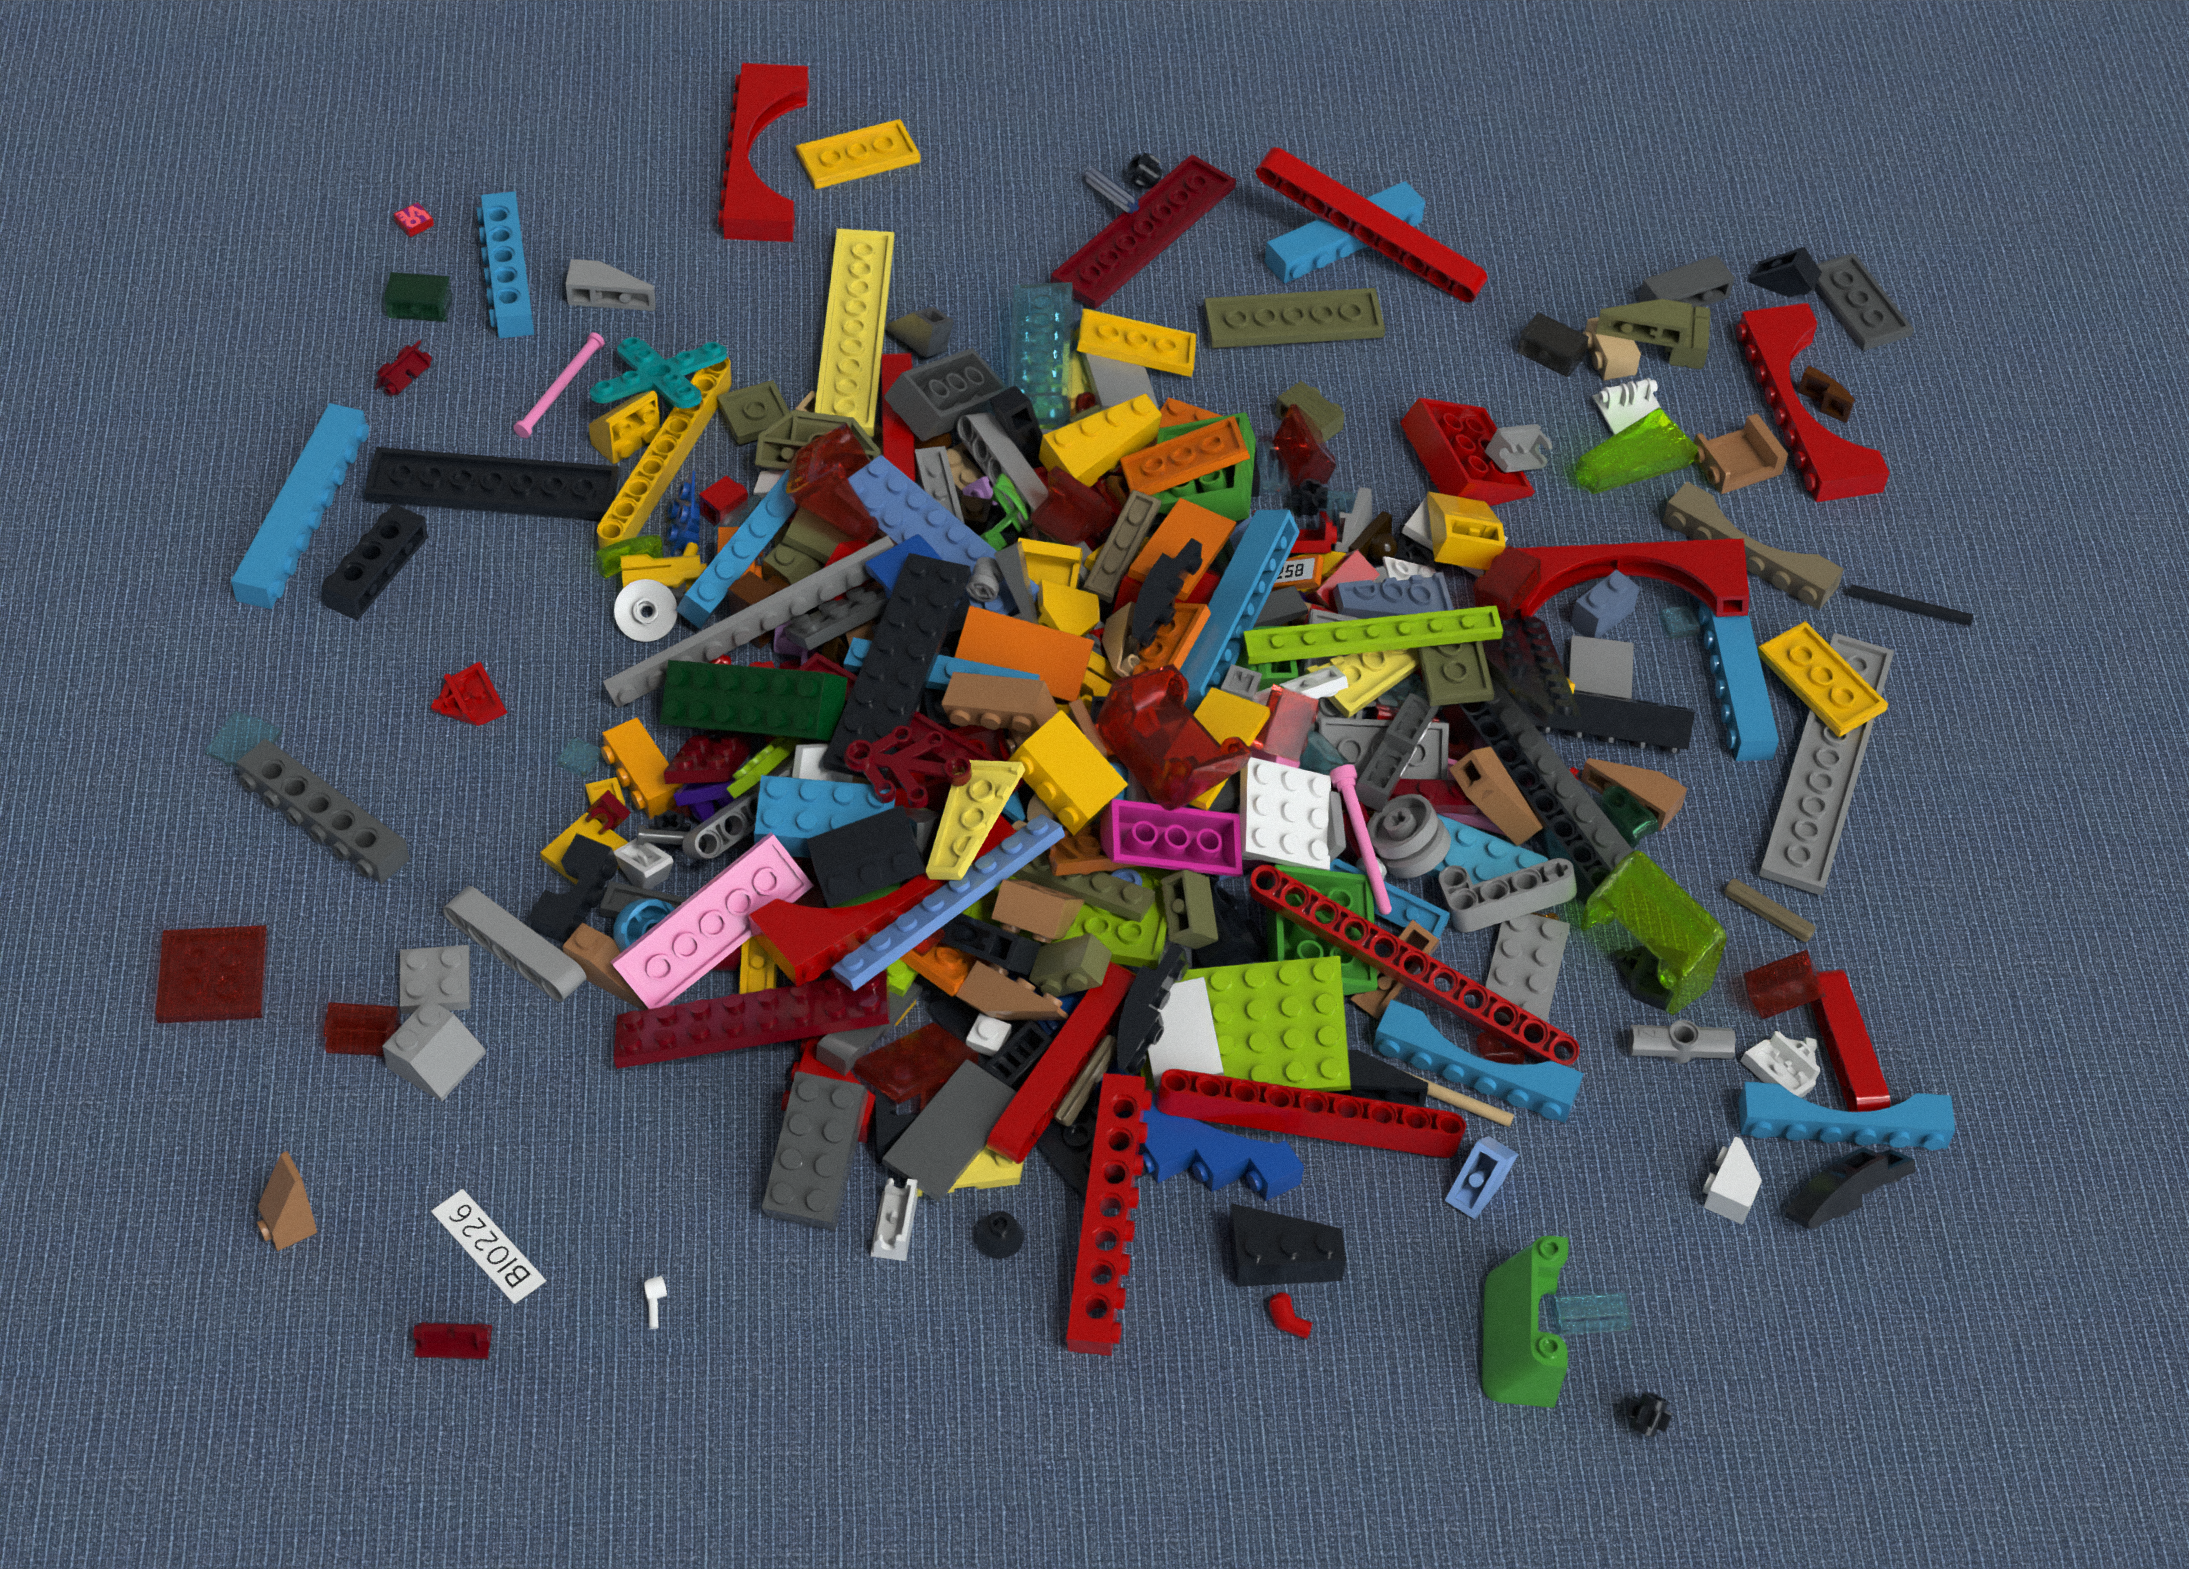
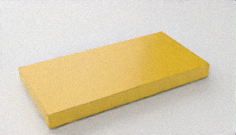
M901 119L796 145V154L815 189L920 162V153Z
M1089 309L1082 310L1077 351L1184 376H1192L1196 334Z
M1806 621L1757 648L1759 657L1838 737L1887 710L1888 703Z
M1212 687L1149 779V790L1207 811L1271 715L1270 708Z

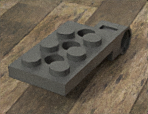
M877 581L866 587H855L846 593V597L838 601H827L818 607V611L810 615L802 614L793 618L791 624L784 627L783 630L787 640L807 650H811L884 613L889 599L886 597L884 587Z

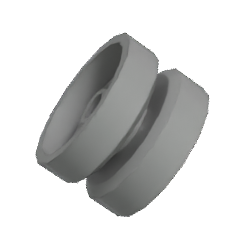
M1407 794L1388 801L1382 813L1376 811L1367 825L1374 851L1380 855L1381 861L1387 870L1398 878L1408 879L1429 872L1444 859L1450 849L1451 837L1448 829L1442 820L1438 818L1429 800L1422 795Z

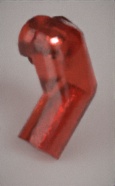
M1482 1032L1477 1036L1476 1044L1478 1050L1486 1060L1512 1065L1524 1063L1525 1056L1521 1047L1505 1048L1490 1032Z

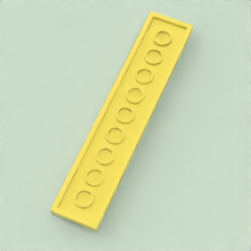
M837 229L814 413L853 417L868 436H874L894 249V232Z

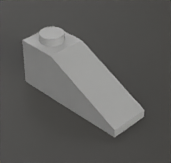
M571 259L566 279L568 305L655 311L656 302L653 285L601 261Z

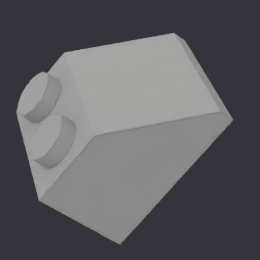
M429 998L418 1007L382 1046L389 1070L441 1102L486 1054L484 1047L455 1014Z

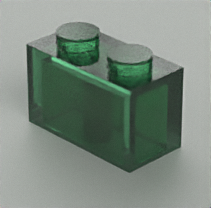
M391 272L384 296L388 318L447 322L452 301L449 276Z

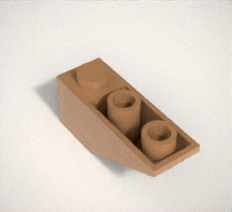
M1491 747L1472 750L1449 768L1465 795L1517 846H1520L1543 829Z
M976 961L956 994L959 999L970 1007L997 1020H1068L1070 1017L1060 1008L1063 1002L1046 992L1043 997L1033 992L1036 988L1035 986L1020 977L1014 982L1006 977L1009 973L1007 970L992 962L989 966H986Z

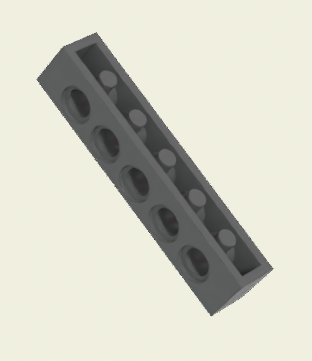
M266 738L236 762L240 774L239 781L247 791H255L262 796L264 802L270 808L281 810L293 825L304 827L316 842L327 844L339 859L350 861L365 878L371 877L379 884H383L410 860L405 839Z

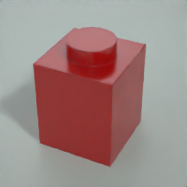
M727 475L699 493L700 514L716 528L728 527L748 513L747 490L742 484L734 482Z

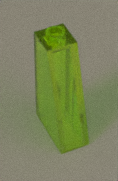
M1658 407L1582 455L1573 474L1582 486H1585L1592 494L1687 468L1692 464L1699 448Z

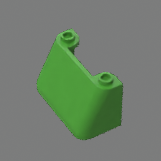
M1542 1236L1494 1268L1487 1275L1484 1287L1482 1387L1486 1396L1493 1401L1555 1408L1568 1368V1350L1566 1343L1558 1335L1538 1332L1539 1302L1543 1295L1547 1293L1551 1295L1556 1294L1558 1275L1568 1256V1237Z

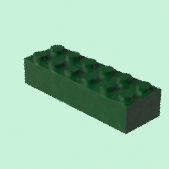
M668 660L660 724L683 729L831 742L843 714L848 678L825 672Z

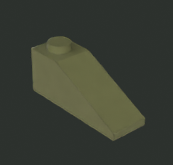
M1658 299L1604 308L1600 310L1596 334L1683 349L1688 330L1691 304Z

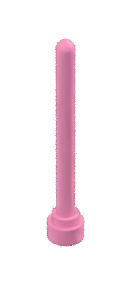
M1339 766L1330 771L1329 775L1331 776L1333 787L1343 794L1378 910L1382 915H1388L1392 907L1355 792L1356 782L1358 781L1355 766Z

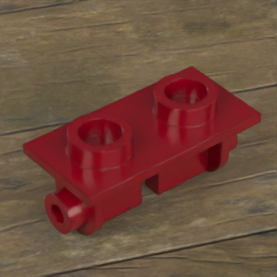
M421 340L412 347L406 345L396 356L397 360L394 363L390 364L387 362L379 369L376 374L378 380L374 387L375 390L383 385L384 392L388 396L399 395L413 381L405 374L406 372L416 379L431 366L432 357L427 352L422 353L419 350L422 343Z
M422 1321L419 1325L414 1326L413 1336L414 1340H416L414 1357L488 1359L493 1326L482 1323L448 1324Z

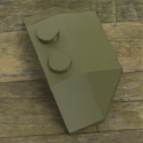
M792 410L758 435L755 466L776 471H786L788 469L789 471L806 473L822 478L846 480L880 455V449L853 417Z

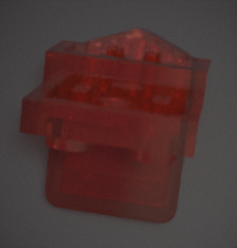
M1055 466L1048 473V497L1031 514L1030 519L1031 523L1049 538L1061 545L1074 547L1093 534H1097L1112 525V507L1105 503V498L1058 466Z

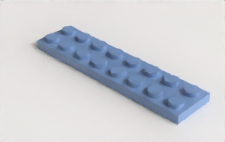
M879 455L834 488L837 499L883 538L889 536L894 546L919 534L938 553L942 560L970 566V577L974 575L973 568L977 559L981 557L996 559L994 553L997 551L882 455ZM1005 578L998 584L999 592L996 599L992 602H982L974 599L968 594L966 587L961 597V600L968 598L971 606L1012 617L1020 612ZM1029 578L1033 599L1036 602L1038 600L1039 586Z

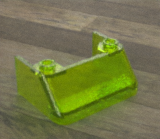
M1639 850L1632 851L1616 865L1588 897L1580 928L1585 932L1598 922L1608 925L1617 919L1660 960L1658 964V979L1663 987L1670 989L1674 993L1668 1010L1674 1016L1711 989L1727 942V936L1721 924L1646 854Z

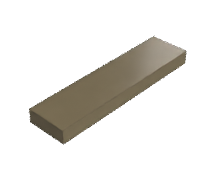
M1134 489L1132 490L1083 586V591L1098 595L1099 599L1113 603L1120 589L1122 579L1129 571L1161 507L1162 500Z

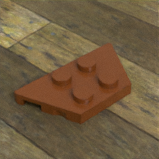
M1099 824L1087 825L1074 836L1066 827H1063L1065 836L1045 850L1051 873L1054 876L1078 873L1087 875L1095 871H1117L1120 868L1140 866L1111 862L1101 848Z

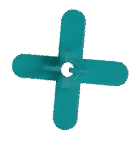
M637 337L626 338L617 347L618 355L634 370L627 371L622 376L611 380L597 382L590 389V397L596 403H609L637 392L655 391L657 397L664 396L666 408L672 411L674 406L678 408L694 407L702 401L701 391L687 380L684 375L724 361L728 356L727 349L718 342H707L702 347L680 352L676 356L665 360L645 341Z

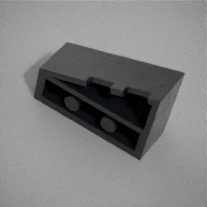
M1231 1203L1228 1226L1236 1287L1342 1281L1346 1265L1342 1228Z

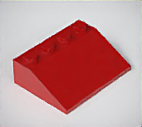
M1419 397L1400 422L1407 439L1412 443L1419 460L1426 467L1431 476V481L1436 485L1440 494L1484 501L1490 507L1530 497L1535 493L1523 471L1504 472L1484 452L1497 431L1496 425L1484 407Z

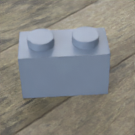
M1616 569L1575 601L1570 625L1585 637L1600 638L1634 611L1640 587Z

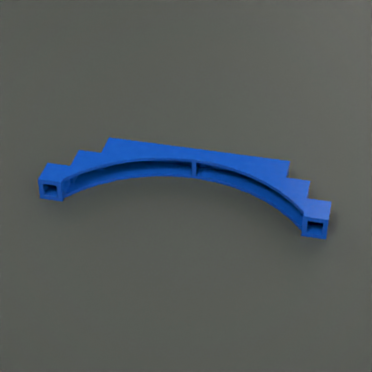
M1087 990L1055 998L1063 1002L1060 1008L1071 1016L1086 995ZM1060 1020V1022L1062 1023L1063 1026H1064L1065 1023L1068 1021V1020ZM1117 1055L1105 1073L1120 1074ZM1103 1077L1092 1092L1093 1095L1097 1094L1100 1097ZM1152 1093L1151 1110L1144 1111L1143 1122H1148L1146 1144L1140 1143L1139 1155H1144V1165L1147 1167L1146 1174L1151 1173L1157 1183L1192 1167L1197 1180L1200 1183L1205 1182L1211 1193L1246 1176L1251 1189L1254 1192L1259 1191L1265 1201L1301 1184L1304 1165L1286 1140L1277 1144L1248 1139L1221 1131L1195 1119L1164 1114L1155 1106L1156 1095ZM1121 1111L1116 1116L1125 1119L1133 1113Z

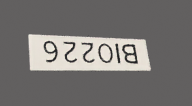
M461 1189L431 1211L514 1304L546 1282L545 1278L464 1189Z

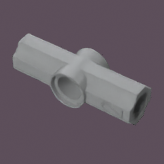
M1678 1020L1671 1026L1630 1025L1628 1047L1629 1053L1633 1056H1663L1674 1063L1682 1064L1690 1061L1692 1057L1733 1059L1736 1038L1735 1031L1732 1028L1697 1027L1691 1021Z

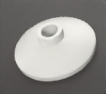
M651 579L637 580L628 584L619 593L614 607L615 619L619 628L629 638L640 642L656 641L667 635L675 625L678 614L676 611L677 602L672 592L664 584ZM649 606L653 609V614L645 618L641 612L644 607Z

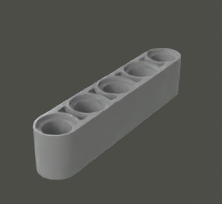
M468 885L443 907V913L452 925L557 1002H563L586 980L587 976L584 970L576 961L476 888Z

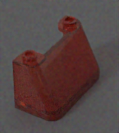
M847 423L808 443L794 454L786 487V494L793 504L854 540L860 539L865 541L876 534L879 527L877 518L871 516L848 481L849 477L870 463L871 460Z
M1174 664L1113 680L1097 719V729L1102 740L1161 807L1168 811L1186 806L1243 769L1253 752L1242 739L1236 736L1225 739L1220 745L1184 704L1189 693V683Z

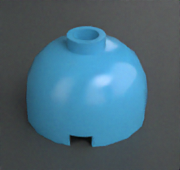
M654 898L637 899L627 904L617 915L613 926V937L619 951L623 952L675 910V908L670 903Z

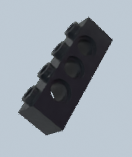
M393 503L386 513H382L373 528L361 537L359 544L354 550L342 559L341 565L334 573L327 576L321 587L326 607L358 621L427 540L428 533L425 517Z

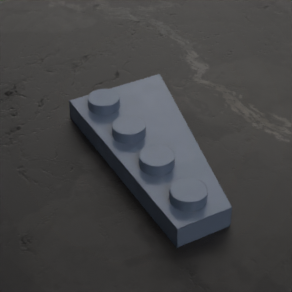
M1443 572L1434 573L1432 577L1423 578L1421 574L1411 575L1408 580L1397 581L1396 577L1385 578L1381 583H1374L1372 580L1337 583L1333 590L1338 614L1368 619L1454 610Z

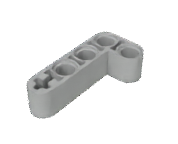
M1563 858L1552 859L1474 885L1467 870L1458 865L1448 866L1439 874L1443 901L1447 912L1451 913L1450 919L1456 930L1465 933L1573 899L1577 893L1573 864Z

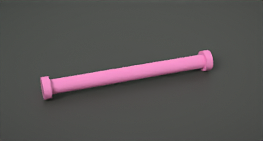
M593 332L587 337V343L526 417L522 421H517L513 428L517 435L522 438H528L531 435V428L593 353L605 345L602 336Z

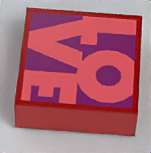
M418 202L393 214L394 221L409 237L434 226L433 217Z

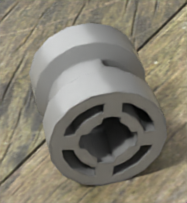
M981 557L975 563L973 568L974 575L970 577L966 590L976 600L992 602L997 597L999 592L998 584L1003 581L1004 576L996 559Z

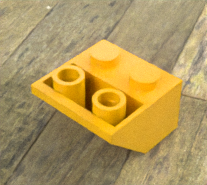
M648 391L636 394L589 423L591 445L612 464H616L620 460L632 455L633 452L647 443H651L660 430L657 393L655 391Z

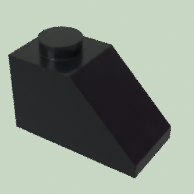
M1801 247L1759 261L1749 277V281L1751 284L1790 298L1812 292L1822 272L1806 248Z

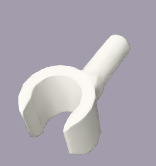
M662 1276L648 1279L644 1284L645 1296L649 1306V1329L658 1328L657 1299L667 1296Z

